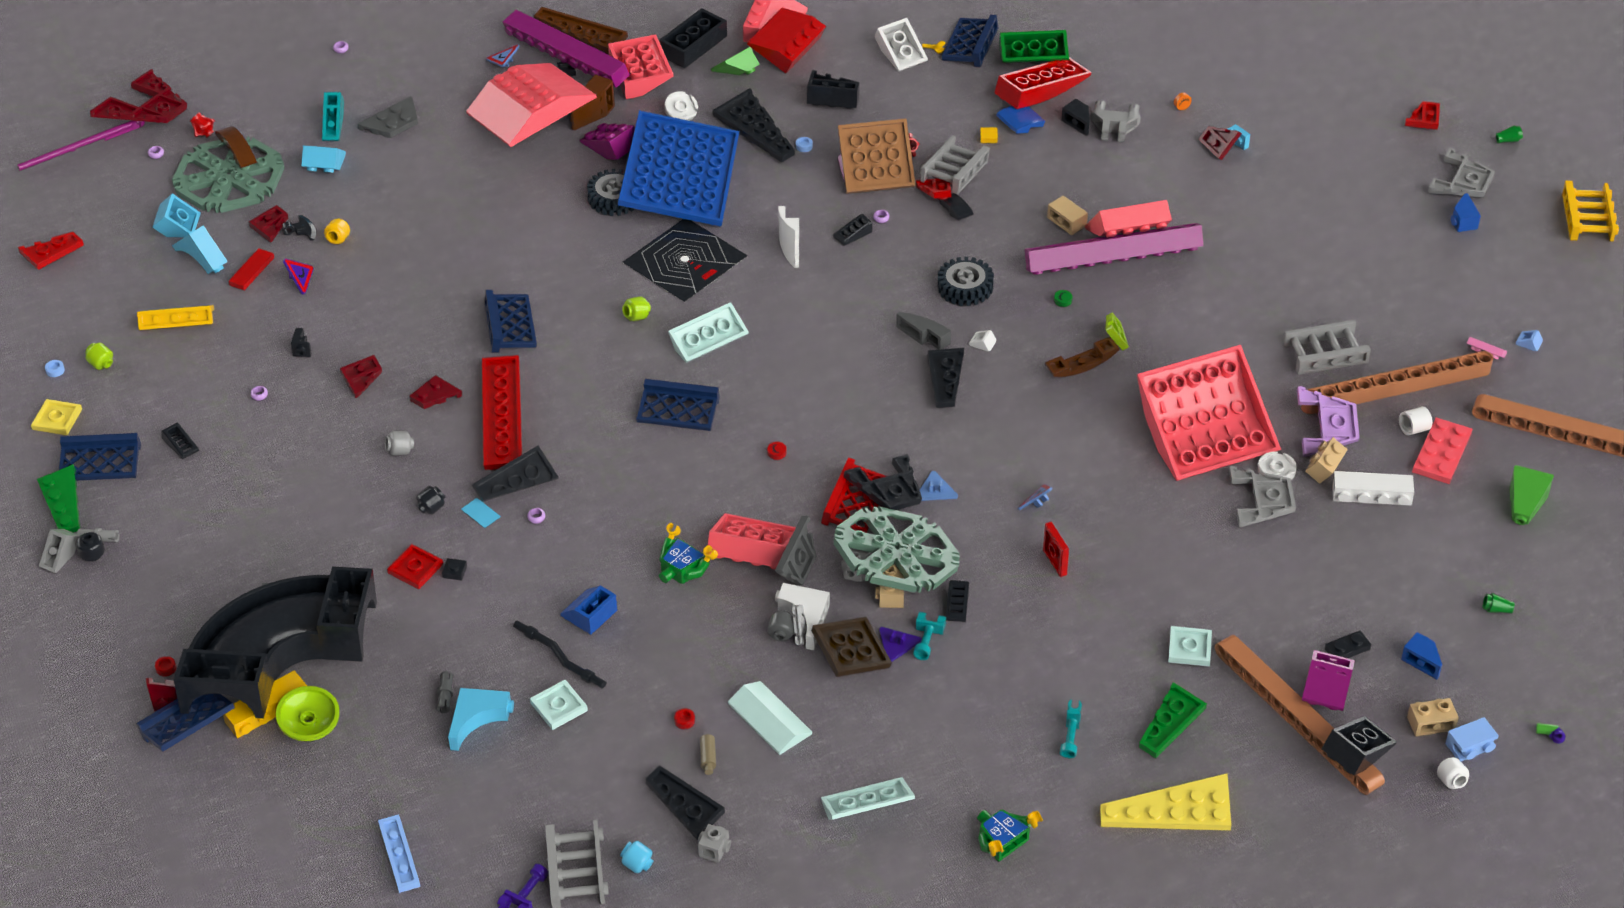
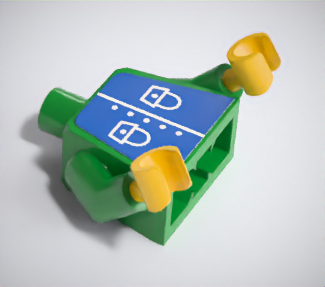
M669 523L666 527L669 536L664 540L659 558L662 571L659 574L660 580L668 583L671 579H674L680 584H684L689 580L702 577L710 564V559H716L718 552L712 550L713 548L710 545H707L702 553L681 539H674L675 536L680 534L681 529L677 525L675 531L672 532L673 524Z
M983 810L977 817V820L981 823L978 836L980 849L984 853L991 854L992 857H995L1000 862L1029 840V826L1036 828L1038 826L1037 822L1043 821L1039 811H1033L1028 816L1008 813L1005 810H999L992 816L989 812Z

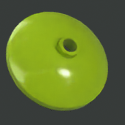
M303 686L291 690L282 697L276 708V721L280 730L288 737L298 741H314L325 737L336 727L340 716L336 698L327 690L316 686Z

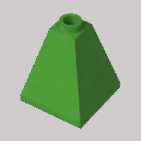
M1518 465L1514 466L1509 489L1512 520L1516 524H1529L1547 500L1554 477L1553 474Z

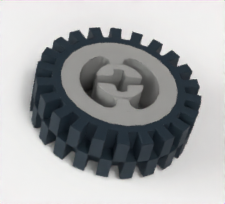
M607 169L604 170V174L600 171L598 176L593 175L592 179L589 180L587 184L588 203L592 209L596 208V212L602 211L603 215L610 212V216H614V213L617 212V216H621V212L628 214V210L634 211V208L618 205L625 174L623 169H619V172H615V169L609 172Z
M957 257L956 262L954 259H951L950 264L945 262L944 267L941 266L940 271H938V292L941 293L942 298L945 297V301L949 302L951 300V304L954 305L956 302H959V306H963V303L971 306V302L977 305L978 300L982 303L993 292L994 273L992 268L988 267L989 264L987 263L983 264L981 259L976 262L975 257H972L971 260H968V257H964V260H961V257Z

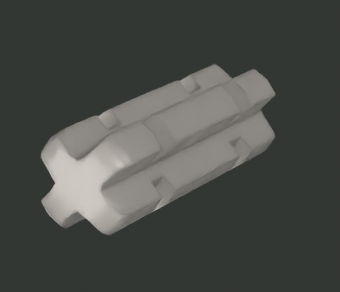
M793 605L791 607L792 614H794L792 621L794 634H796L794 636L795 645L806 644V635H804L806 632L804 616H802L804 609L803 605Z

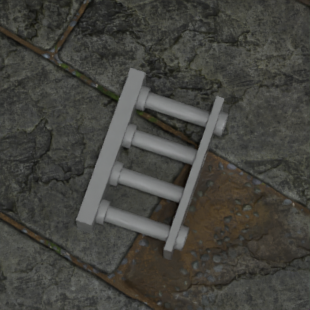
M952 135L921 166L920 174L921 182L924 183L929 176H933L950 182L952 193L959 194L988 163L990 148L983 146L976 152L955 145L956 136ZM952 152H956V153L965 155V156H967V157H970L971 159L967 160V159H964V158H961V157L952 155L951 153H952ZM948 160L963 165L964 167L959 168L951 164L945 163L944 161ZM941 168L946 171L955 173L956 175L951 176L946 173L937 171L936 169Z
M1356 320L1285 331L1283 346H1294L1298 354L1297 374L1301 375L1369 363L1371 352L1369 345L1359 346L1354 337ZM1346 337L1351 348L1341 349L1336 338ZM1329 340L1333 351L1324 352L1319 341ZM1311 343L1316 354L1306 355L1301 344Z
M593 820L594 831L561 835L555 833L554 824L545 825L552 908H561L560 900H564L565 897L599 893L601 904H605L604 895H609L608 882H603L600 841H604L603 828H598V820ZM595 840L596 849L561 852V850L557 851L556 847L561 846L560 843ZM595 857L597 859V867L569 870L558 868V864L562 863V861ZM598 875L599 885L572 888L559 887V882L563 881V879Z

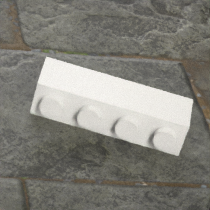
M1334 471L1332 481L1333 501L1412 506L1414 496L1413 475Z

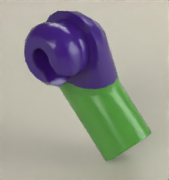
M1542 723L1536 724V733L1546 734L1553 742L1558 744L1565 741V733L1559 726Z

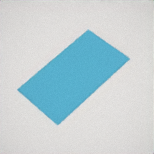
M478 498L461 508V510L484 528L501 517Z

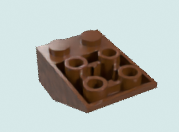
M594 75L587 82L585 87L596 94L597 98L571 112L572 130L575 131L604 118L615 107L613 80Z

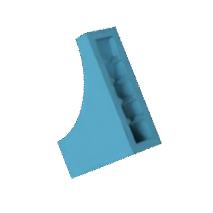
M204 225L172 245L175 251H184L199 262L207 274L212 271L216 274L224 269L223 264L228 262Z
M460 688L448 736L450 750L459 751L463 740L476 728L491 722L508 721L509 713H513L514 700H511L510 692Z

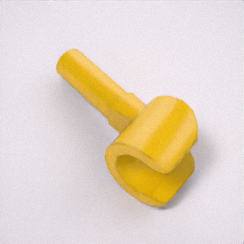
M940 41L936 45L922 44V48L934 49L936 53L940 54L945 50L942 47L945 45V42Z

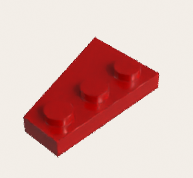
M69 232L52 237L51 241L34 242V246L27 248L20 246L18 250L20 254L39 270L84 246V243L74 232Z

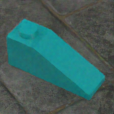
M324 92L322 141H340L344 116V98L341 92Z

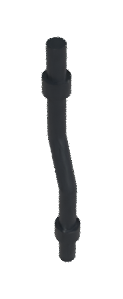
M518 620L515 621L514 628L523 632L527 638L535 639L551 648L563 667L581 676V679L587 683H593L602 689L606 686L607 682L596 676L593 671L583 669L569 661L555 641L539 633L535 627L527 626Z

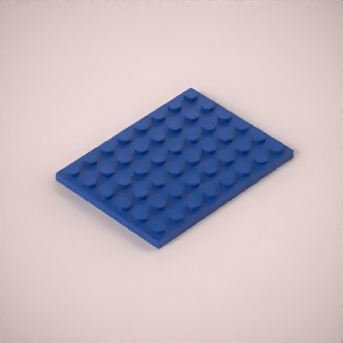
M639 110L618 205L722 226L740 131Z

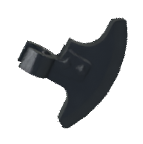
M298 215L300 221L298 223L291 224L290 222H285L282 224L284 227L282 231L285 235H291L293 232H296L297 235L308 236L310 241L316 238L315 226L303 215Z

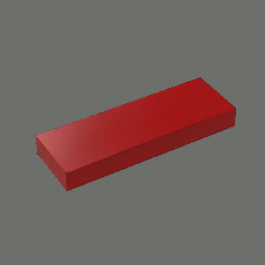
M258 248L231 277L229 285L245 291L274 259V253Z

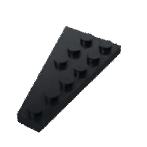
M750 88L713 110L714 117L733 130L740 131L739 134L780 162H784L795 155L792 145L782 136L781 130L775 126L773 119L766 109L759 104L758 98L754 97Z

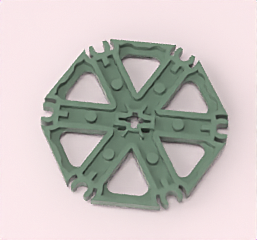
M247 136L246 141L251 149L256 147L267 153V155L256 158L257 163L240 168L234 160L230 149L225 160L208 151L210 148L226 145L225 142L215 140L199 144L197 147L194 146L193 153L187 151V155L184 153L172 178L175 192L179 197L203 211L206 208L207 212H210V209L215 208L216 213L219 211L223 213L261 203L260 201H265L264 195L271 197V193L274 194L285 169L284 162L279 152L253 137L250 141V137ZM188 163H194L205 170L190 175L183 174ZM273 171L269 181L266 183H261L252 177ZM212 186L208 196L205 198H200L191 192ZM233 187L247 195L246 197L227 200Z
M874 506L871 512L866 507L864 511L861 508L836 526L833 540L834 546L853 573L857 571V576L865 574V581L870 580L869 583L916 593V591L921 593L922 587L927 591H930L931 588L932 590L937 588L956 573L959 567L960 553L940 526L935 528V522L927 524L928 518H923L921 515L880 506L878 508ZM890 516L903 521L908 520L913 524L898 534L887 517ZM862 520L868 525L873 534L864 533L860 530L855 531L851 526ZM937 536L946 549L921 545V543L929 537ZM850 548L873 554L861 560L856 558ZM920 563L943 569L935 575H930L925 572ZM895 564L905 579L885 575L883 572Z

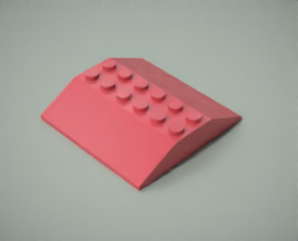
M551 63L516 65L488 81L466 112L509 147H512L597 98V96Z
M1241 345L1137 374L1146 421L1157 450L1176 481L1281 450Z

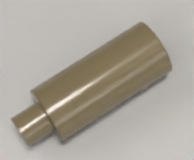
M710 734L700 737L701 768L705 770L707 775L713 774V769L716 768L715 737Z

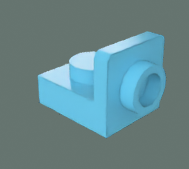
M1236 124L1227 128L1228 130H1237L1242 133L1235 142V145L1243 150L1249 148L1250 134Z

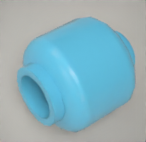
M640 841L629 842L620 854L622 864L634 873H640L642 870L648 871L654 862L651 859L652 850Z

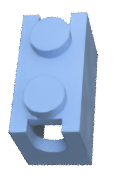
M1483 717L1449 730L1445 744L1460 761L1471 760L1479 754L1489 753L1496 747L1494 740L1498 739L1499 735L1486 718Z

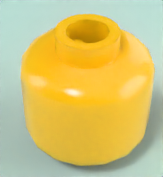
M340 218L331 220L324 229L325 238L332 244L343 243L350 234L348 223Z

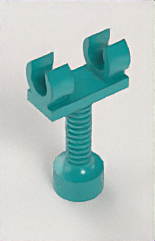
M918 613L916 630L924 631L921 643L915 646L913 652L915 658L919 660H927L929 658L931 648L928 645L932 633L943 635L946 626V616L939 615L937 622L926 620L927 613Z
M1072 699L1068 702L1066 742L1061 744L1060 755L1065 758H1075L1077 755V746L1074 744V738L1081 720L1082 703L1080 700L1078 708L1071 707Z

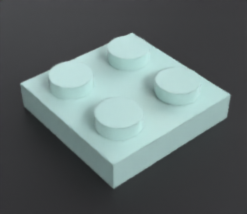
M1171 626L1168 662L1210 667L1212 630Z
M566 680L530 698L531 705L552 730L588 711L585 702Z

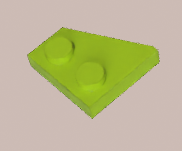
M1113 312L1106 315V332L1122 351L1129 348L1120 320Z

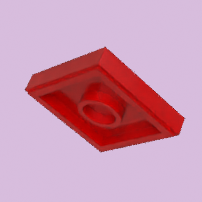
M1051 521L1045 523L1043 551L1058 575L1063 577L1067 575L1069 547Z
M411 544L387 568V572L399 580L420 589L444 563L443 559Z

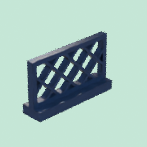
M990 14L988 19L960 18L942 54V60L974 62V67H981L999 29L997 15Z
M485 290L484 306L492 353H499L500 348H535L537 341L529 295L493 294V290ZM497 301H505L506 304L501 305ZM516 301H525V303L520 305ZM513 306L516 308V310L511 311L510 309H508V307ZM505 312L508 316L505 318L500 313ZM523 312L526 316L523 318L518 313ZM515 318L518 322L514 324L510 320ZM504 324H506V325H508V326L511 327V328H509L508 330H506V329H504V328L501 327V326H503ZM522 324H525V325L528 326L529 328H527L526 330H524L523 328H521V327H519V326H521ZM516 330L521 334L516 336L512 332ZM508 336L512 341H503V339ZM526 336L529 339H531V341H524L522 340V338Z
M653 379L644 380V391L636 418L637 422L711 431L716 407L720 399L719 387ZM647 396H654L657 398V400L653 401L652 403H649L646 399ZM671 398L675 399V402L668 406L664 400ZM688 400L693 401L694 404L686 408L683 402ZM661 403L665 408L656 412L653 407ZM703 403H712V406L706 410L701 405ZM680 405L683 410L675 415L671 409ZM698 407L701 413L693 416L690 411ZM649 409L653 413L650 417H642L643 413ZM666 412H669L672 416L669 419H662L660 417ZM687 414L691 418L686 422L680 421L679 419L681 416ZM705 416L708 419V424H700L697 420Z
M138 433L60 437L61 454L59 470L73 465L80 458L85 461L79 468L75 466L76 481L136 478L139 450H141V441ZM126 450H134L133 454L128 458L122 454ZM107 451L115 452V454H113L108 459L103 455ZM88 452L96 453L89 460L84 456ZM66 453L77 454L70 461L66 458ZM120 456L124 461L118 466L114 465L112 462ZM101 457L105 462L96 467L93 462ZM127 464L132 466V472H123L121 469ZM89 465L94 469L90 474L82 472ZM108 465L114 468L109 473L101 471Z
M205 694L193 700L189 714L180 713L178 699L136 724L143 740L146 742L150 741L163 752L235 707L222 694Z

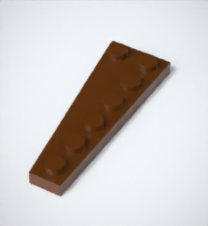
M541 7L534 15L535 19L585 44L604 51L606 54H609V43L625 41L628 37L627 31L545 7Z

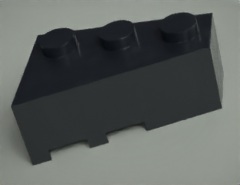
M812 70L807 85V104L815 106L828 105L830 107L838 106L847 109L857 108L860 82L842 77L838 80L831 78V74L826 73L824 76L817 74L816 70Z

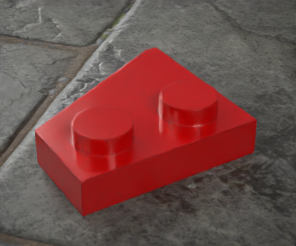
M1423 101L1412 112V116L1406 118L1405 126L1438 130L1440 103Z

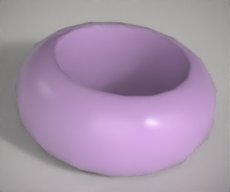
M338 41L333 45V49L336 53H345L348 50V44L344 41Z
M153 146L148 150V155L152 159H158L164 155V150L160 146Z
M877 210L873 218L877 223H885L889 220V213L885 210Z
M256 386L251 390L250 395L252 399L261 401L267 397L268 391L264 386Z
M533 508L528 512L527 518L531 523L538 524L545 519V512L540 508ZM534 514H540V515H541L540 517H537V518L532 517Z

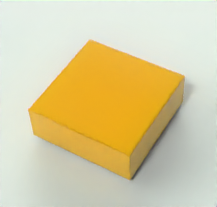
M980 127V143H998L997 127Z

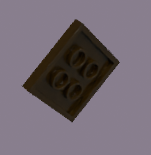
M867 617L813 625L811 629L836 677L890 668L892 664Z

